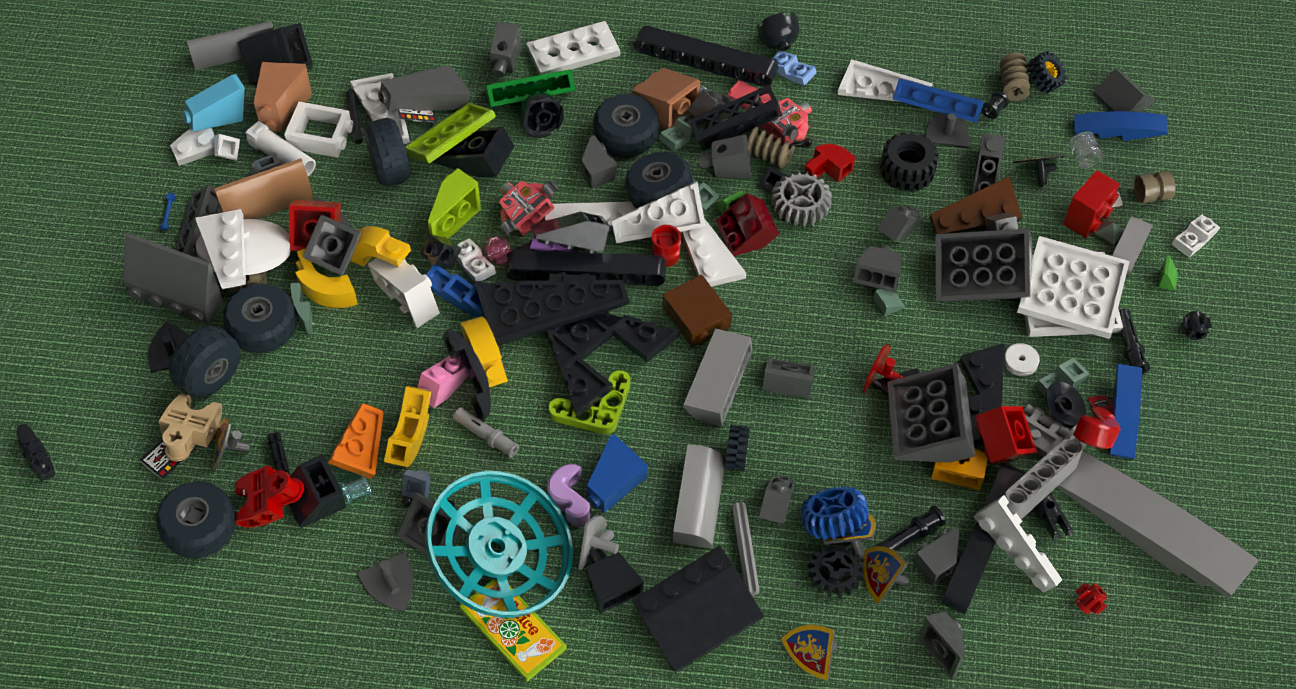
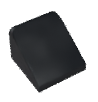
M769 166L759 186L772 192L776 182L780 181L782 176L788 177V175Z

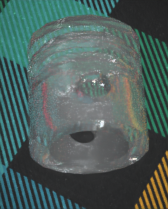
M1081 132L1075 135L1069 142V147L1079 167L1091 168L1102 161L1104 157L1103 152L1092 132Z

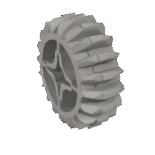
M798 171L796 175L790 172L788 177L782 176L780 181L776 182L771 195L774 213H778L779 219L785 218L786 224L794 222L795 226L798 223H801L804 227L807 223L813 226L816 221L821 222L823 217H826L832 203L829 185L824 184V179L817 180L816 174L809 176L808 171L805 175ZM786 195L790 197L788 201L785 198ZM814 197L818 200L817 203L813 201Z

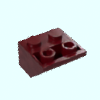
M748 193L715 220L725 244L733 256L764 248L779 235L764 201Z

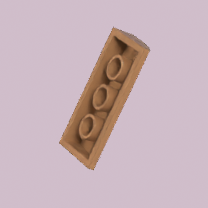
M301 158L214 188L221 213L241 209L243 219H259L289 208V205L295 200L309 201L314 199Z

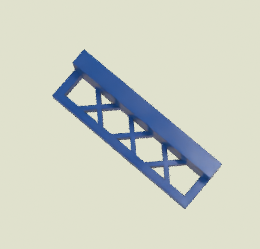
M899 78L893 100L947 115L952 113L957 118L975 123L978 122L984 104L982 100Z

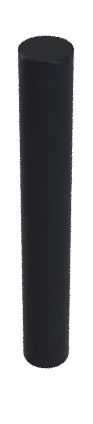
M354 90L346 91L350 119L353 120V139L355 144H361L363 139Z

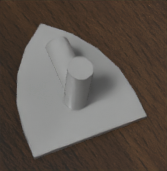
M600 515L594 516L585 524L579 570H582L589 562V554L597 548L614 554L618 552L619 544L611 542L614 538V533L611 530L605 531L607 522Z

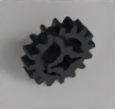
M832 543L829 549L822 545L820 546V553L813 552L812 559L809 560L808 564L810 568L808 577H813L812 586L819 585V593L826 590L828 591V597H831L833 593H837L838 598H841L844 591L846 594L851 595L852 588H859V581H862L864 575L862 573L864 564L858 563L860 555H852L853 548H849L846 551L844 550V544L841 543L839 548H835Z

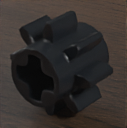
M1200 311L1187 313L1183 317V322L1180 323L1182 334L1186 333L1187 337L1192 340L1205 338L1209 333V328H1212L1210 317L1206 318L1205 313Z

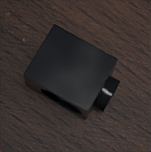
M429 234L420 255L434 265L452 268L462 248L446 237Z

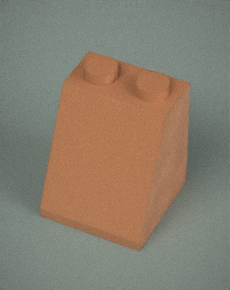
M262 62L254 98L258 121L266 125L272 132H283L289 125L298 102L306 103L312 95L306 64Z
M662 68L658 72L651 74L643 83L636 85L632 90V94L644 98L653 105L658 114L659 126L666 130L675 125L677 118L690 113L688 111L689 107L700 94V81L696 78Z

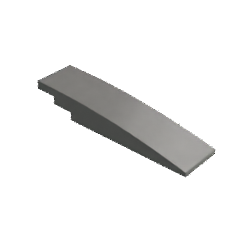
M1085 452L1081 454L1077 468L1057 486L1066 495L1178 576L1183 572L1203 588L1208 584L1227 599L1232 596L1259 561L1190 513Z

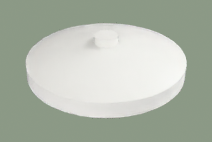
M244 219L245 274L251 275L265 272L283 263L291 252L287 231L272 222ZM200 235L196 242L197 258L211 263L212 269L215 272L202 235Z

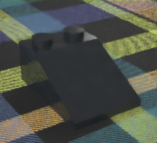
M504 127L479 128L433 162L455 170L458 168L464 173L476 177H496L515 146Z

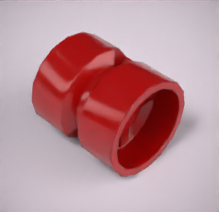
M658 226L653 230L651 236V255L664 257L666 267L674 266L680 259L681 234L674 226Z

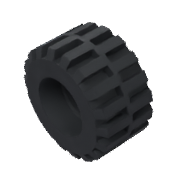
M902 132L900 136L895 134L892 136V139L886 141L880 163L881 175L885 177L886 183H891V187H898L901 191L907 189L908 192H913L914 189L922 190L923 186L927 187L932 182L939 153L936 150V145L934 143L931 144L929 138L925 139L924 135H915L914 132L909 134ZM903 160H909L915 163H907Z

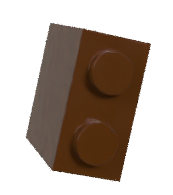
M703 275L664 293L662 296V308L676 327L680 329L681 334L691 347L707 342L712 337L715 329L728 331L731 328L732 313Z

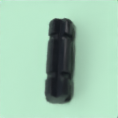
M269 433L267 439L275 470H283L290 474L280 433Z

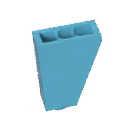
M234 74L185 101V110L182 111L184 122L189 124L194 132L243 121L244 86L238 76Z

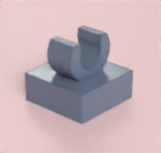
M408 469L403 476L402 495L414 498L415 493H420L429 498L431 478L429 472L423 470L415 472Z

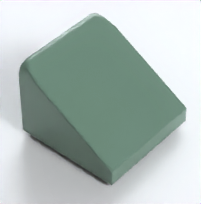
M883 289L875 290L873 300L884 316L905 308V305L895 292Z

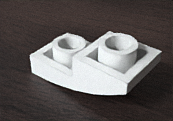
M1202 214L1192 221L1184 232L1175 237L1171 245L1190 258L1219 231L1220 227Z
M470 238L458 244L462 249L456 260L473 281H483L496 274L495 267L483 257L481 249Z

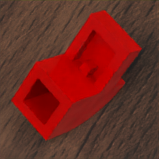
M836 144L817 146L814 150V157L805 165L804 175L808 171L809 176L816 174L817 178H819L826 172L839 182L853 171L856 157L842 146Z

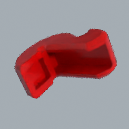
M1096 407L1091 409L1095 418L1086 415L1081 416L1073 433L1074 437L1096 448H1112L1121 430L1120 425L1115 421L1114 415L1106 409Z

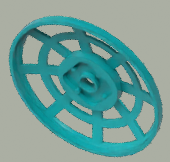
M501 471L471 473L450 484L438 496L430 509L425 529L426 552L430 565L444 588L456 600L468 608L488 616L515 618L529 615L542 609L563 589L573 563L571 533L559 507L551 497L535 484L517 475ZM490 482L510 485L528 495L520 506L506 499L491 497ZM479 483L481 498L467 502L458 510L447 501L449 496L459 489ZM535 501L550 515L559 535L544 538L538 523L528 513ZM492 506L505 508L514 514L509 521L504 518L494 517ZM482 507L483 519L475 524V526L463 517L470 510ZM441 508L451 519L445 533V546H432V526L436 514ZM522 519L532 530L535 539L525 541L522 532L517 527ZM456 525L468 534L465 546L452 545ZM491 542L498 543L502 548V552L497 553L493 551ZM561 545L562 566L556 582L542 574L547 562V548ZM538 549V563L534 571L523 564L527 551ZM435 556L448 558L454 573L464 583L459 592L443 575ZM455 557H468L474 567L469 577L461 570ZM517 571L529 579L522 586L510 590L507 576ZM483 574L496 578L500 591L484 588L477 583ZM535 584L549 590L548 594L536 604L525 609H517L513 597L527 592ZM474 590L487 597L502 598L507 611L488 609L472 602L467 597Z

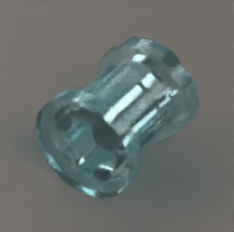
M361 475L360 479L347 484L344 482L340 483L348 504H351L352 500L364 495L368 497L372 495L365 475Z

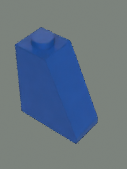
M615 434L610 436L587 484V500L594 508H599L604 513L648 477V465Z

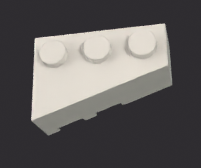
M379 258L368 263L375 283L391 300L396 298L402 304L400 310L404 314L406 312L411 314L412 322L416 328L440 314L430 288L432 286L430 279L427 275L420 274L413 264L409 265L404 259L399 267Z

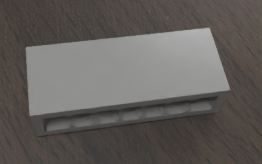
M272 21L188 40L187 43L195 70L243 59L238 42L274 30Z
M715 329L683 404L690 415L702 422L723 426L753 351L751 337Z
M687 445L673 531V543L713 549L726 460L720 452L712 448Z

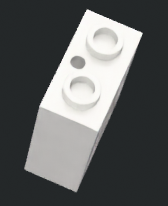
M298 102L284 135L286 141L300 151L338 158L341 150L345 149L348 133L352 132L353 120L350 119L348 110ZM314 120L336 124L337 127L332 139L304 134L308 121Z

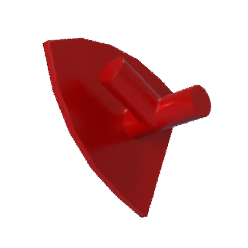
M886 344L883 346L866 379L863 393L866 392L877 374L891 381L903 378V376L893 371L895 360L888 358L891 349L890 345Z

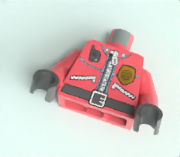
M759 97L757 102L766 103L762 101L761 97ZM788 98L779 101L778 104L783 116L759 126V128L765 130L769 136L774 134L775 141L779 137L782 138L781 145L786 141H789V145L795 140L803 141L809 128L808 114L812 111L810 105L807 102L796 105Z
M551 180L545 184H527L524 181H520L515 187L511 183H505L501 187L500 191L504 197L500 199V204L503 207L500 211V227L507 237L514 229L518 230L522 236H525L531 230V225L539 223L555 208L549 198L552 199L553 192L559 190V188Z

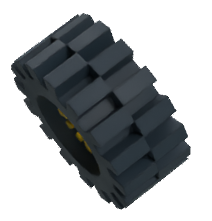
M1050 51L1042 52L1032 58L1027 64L1029 67L1027 72H1030L1028 76L1033 79L1032 84H1036V88L1038 90L1041 89L1043 93H1050L1059 88L1067 79V76L1064 74L1066 69L1062 68L1064 66L1063 63H1059V57L1055 58V54H1050Z
M730 425L725 469L745 471L750 427Z

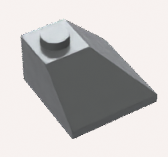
M946 612L931 614L925 618L918 640L953 679L956 677L965 656L963 631L959 622L955 618H951Z

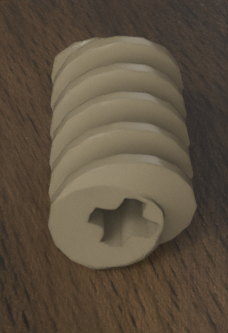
M1022 53L1008 54L1001 59L999 64L1003 93L1010 101L1023 100L1030 94L1026 57Z
M756 126L747 140L749 153H755L757 158L762 157L765 162L770 160L772 165L778 164L780 169L785 168L794 154L795 146L789 149V141L781 145L782 138L780 137L774 142V134H770L768 138H765V130L759 135V127Z

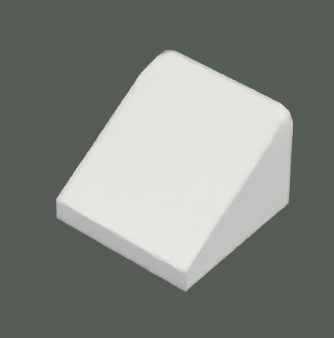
M222 134L215 135V156L237 161L240 139Z

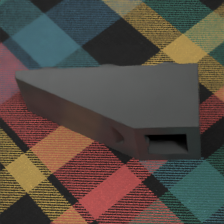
M983 133L977 156L972 194L997 183L1005 142L1004 136Z

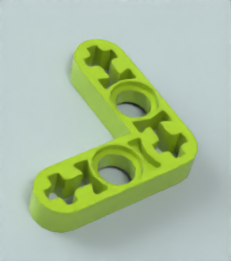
M618 370L610 375L608 381L613 384V390L601 399L599 407L592 406L586 411L589 414L587 420L577 419L571 401L564 398H556L550 402V418L557 423L608 435L613 433L617 428L630 390L631 379L629 374ZM619 380H623V383H621L619 391H616V383H618ZM610 398H616L620 403L612 407L606 402ZM559 407H562L564 409L561 410L560 413H556V410H558ZM594 415L597 416L595 423H593ZM605 419L610 420V422H608L607 425H602V422H604Z

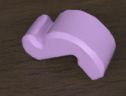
M567 464L559 467L549 478L547 495L551 497L561 511L565 512V519L570 525L581 527L590 520V503L571 489L581 479L582 467L576 464Z

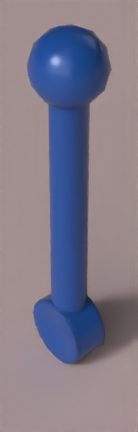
M174 193L166 195L168 202L163 223L160 224L162 231L169 229L167 223L171 205L176 200Z

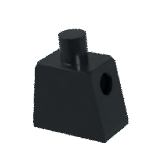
M598 548L589 554L593 564L587 567V579L600 614L643 593V580L620 553L607 557L605 552Z

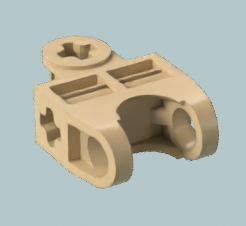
M181 393L169 404L159 420L163 443L166 445L165 453L169 460H185L189 457L195 444L208 447L221 421V403L212 402L203 409L193 410L190 409L191 396Z

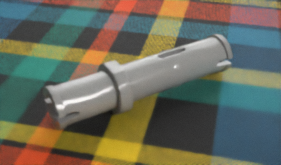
M460 407L455 412L453 420L487 441L488 446L491 448L496 447L510 458L516 455L519 450V444L504 436L503 431L495 430L463 407Z

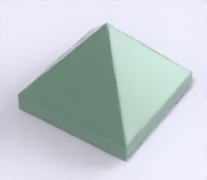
M1105 219L1094 235L1114 246L1125 229Z

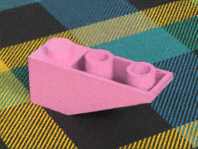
M449 355L421 373L417 388L432 391L429 405L433 408L446 401L469 376L461 357L451 359Z

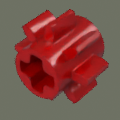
M1083 583L1075 591L1079 595L1075 599V603L1087 615L1091 612L1099 614L1107 607L1103 601L1108 597L1104 590L1096 583H1093L1091 586L1088 583Z

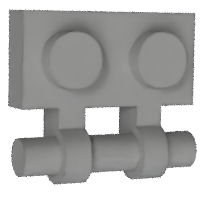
M1030 404L1026 406L1024 412L1030 417L1026 415L1025 417L1037 453L1045 457L1063 440L1057 433L1065 437L1070 429L1044 414L1045 411L1038 407L1036 409ZM1038 422H1041V423L1044 424L1045 426L1049 427V429H1047L1046 427L1042 426V425L1039 424Z

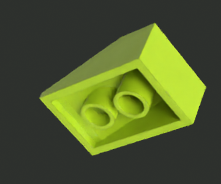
M458 168L452 174H448L441 184L428 219L429 234L449 239L481 210L478 182Z

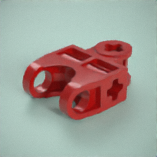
M268 465L246 474L235 483V494L248 497L245 505L235 514V524L241 527L253 528L264 526L283 518V506L296 502L304 492L303 482L297 478L292 479L287 472L283 470L277 471Z

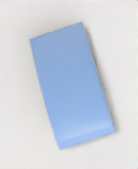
M779 51L772 58L778 64L776 73L795 83L805 86L816 74L815 66L798 62L797 56L794 54Z

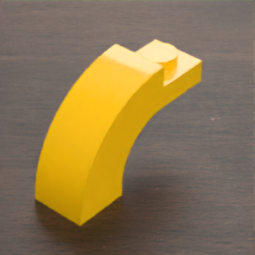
M367 226L359 230L362 234L350 261L364 267L371 257H376L399 267L411 249L409 244L390 237L388 230Z
M306 249L297 251L299 261L295 262L298 269L295 272L297 281L301 285L302 292L310 300L331 308H347L358 305L355 291L347 274L340 277L321 275L314 269L311 261L303 258Z
M480 316L459 323L465 341L474 350L484 368L489 387L508 382L499 348L486 319Z
M411 386L405 388L400 418L395 432L388 438L384 462L409 467L418 454L430 415L428 414L432 391Z

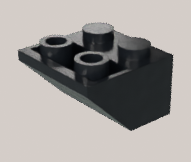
M323 454L300 464L290 475V478H297L304 484V492L300 499L288 504L300 529L346 508L343 493Z

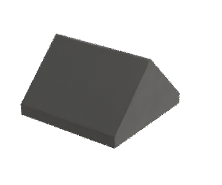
M1116 68L1094 91V95L1111 112H1140L1155 102L1127 74Z
M321 215L303 258L344 276L362 233L351 226Z
M768 358L762 390L810 399L815 366Z
M415 493L397 537L427 555L425 529L428 515L434 502L420 493ZM441 508L437 512L432 526V546H445V533L451 519ZM458 525L455 526L452 545L461 535V529ZM435 556L437 562L442 559V557Z

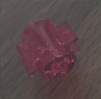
M499 235L487 238L489 244L483 245L489 262L495 260V263L500 264L508 261L506 255L511 250L506 238L500 239Z

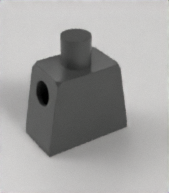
M503 22L497 23L490 49L492 74L496 77H504L505 72H513L522 50L519 25Z
M741 135L714 141L712 143V154L700 155L701 168L714 167L716 178L721 179L752 178L747 136Z
M869 246L857 262L853 282L896 293L901 273V254L893 251L889 246H882L881 248Z

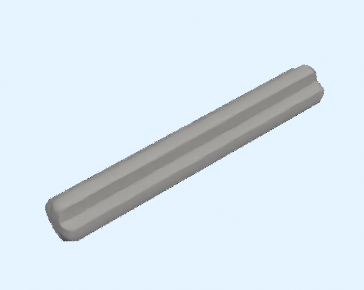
M744 502L734 503L732 510L743 582L751 595L756 596L759 594V584L747 508Z

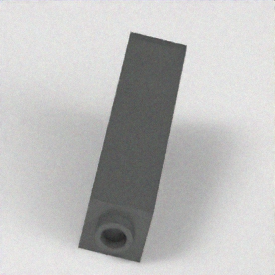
M451 65L381 81L380 91H378L379 101L385 105L388 111H397V109L417 111L459 110L469 103L471 92Z

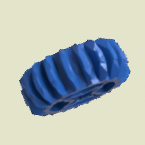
M834 486L831 489L825 488L821 492L816 491V495H810L809 500L803 502L800 514L802 525L809 535H814L815 538L822 537L823 540L828 538L835 540L836 537L844 538V535H853L854 530H861V525H865L867 523L866 519L869 518L867 500L860 490H855L854 487L847 489L846 486L841 488Z

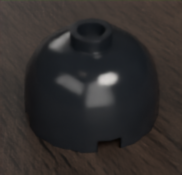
M785 12L778 13L762 20L763 25L761 27L759 24L757 25V32L762 43L771 49H779V51L789 49L799 36V22L795 13L790 12L791 16H785Z
M543 92L534 93L522 102L519 118L524 129L530 135L538 138L548 137L551 135L549 132L554 131L555 128L557 130L560 128L564 120V110L559 101L550 94Z

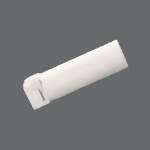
M260 121L245 132L249 145L257 150H261L268 156L276 153L282 165L301 158L307 176H310L316 166L314 159L270 131Z

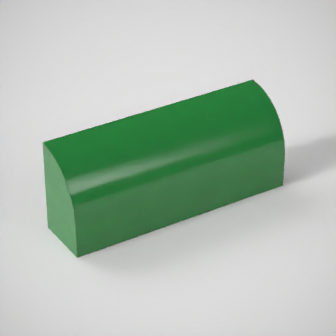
M571 69L486 85L484 88L489 108L520 103L534 93L543 92L556 96L576 91Z

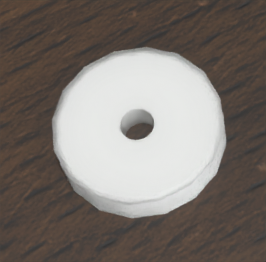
M1016 343L1009 346L1004 354L1006 369L1017 376L1033 374L1040 362L1037 351L1024 343Z

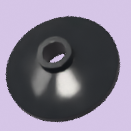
M1055 382L1046 389V406L1050 414L1059 423L1074 427L1078 424L1080 417L1086 415L1085 402L1073 386L1065 382Z

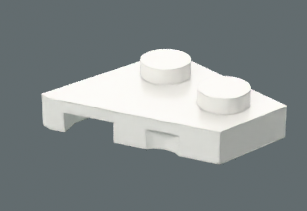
M190 128L170 145L179 166L215 154V135L211 128L194 132Z

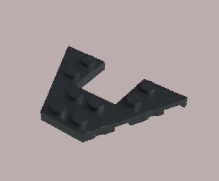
M607 311L547 330V337L576 417L581 416L613 390V384L583 359L614 336L644 361L648 362L680 336V329L671 330L656 326L654 322H643L641 319L626 315L619 317L611 315Z
M1004 343L961 355L959 360L976 393L975 396L968 398L974 446L984 443L976 427V415L1002 406ZM916 368L898 374L907 377L920 372ZM885 377L874 380L873 388H878L889 397L888 382L891 380Z

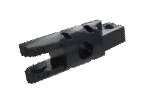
M21 424L16 431L20 445L19 449L30 469L40 481L54 477L55 470L51 457L40 438L36 437L30 426Z
M1051 492L1034 507L1053 541L1059 539L1056 524H1059L1066 536L1074 533Z

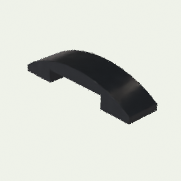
M451 328L447 329L442 337L451 359L461 357L477 393L473 397L471 404L477 418L485 422L490 414L491 397L484 368L471 346Z

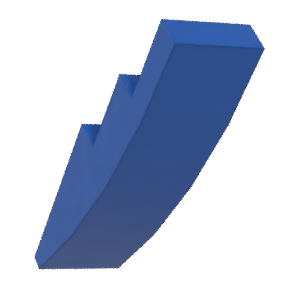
M1127 111L1093 112L1074 115L1076 137L1099 134L1100 139L1122 136L1123 141L1168 135L1166 115Z
M434 265L426 275L432 283L430 287L432 292L473 317L483 316L486 319L476 285L472 286L456 273L452 276L437 265Z
M1117 364L1111 411L1121 430L1113 447L1109 448L1108 455L1127 459L1135 458L1141 404L1142 368Z

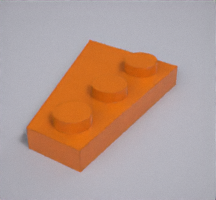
M362 403L355 411L327 463L369 479L374 477L384 411Z

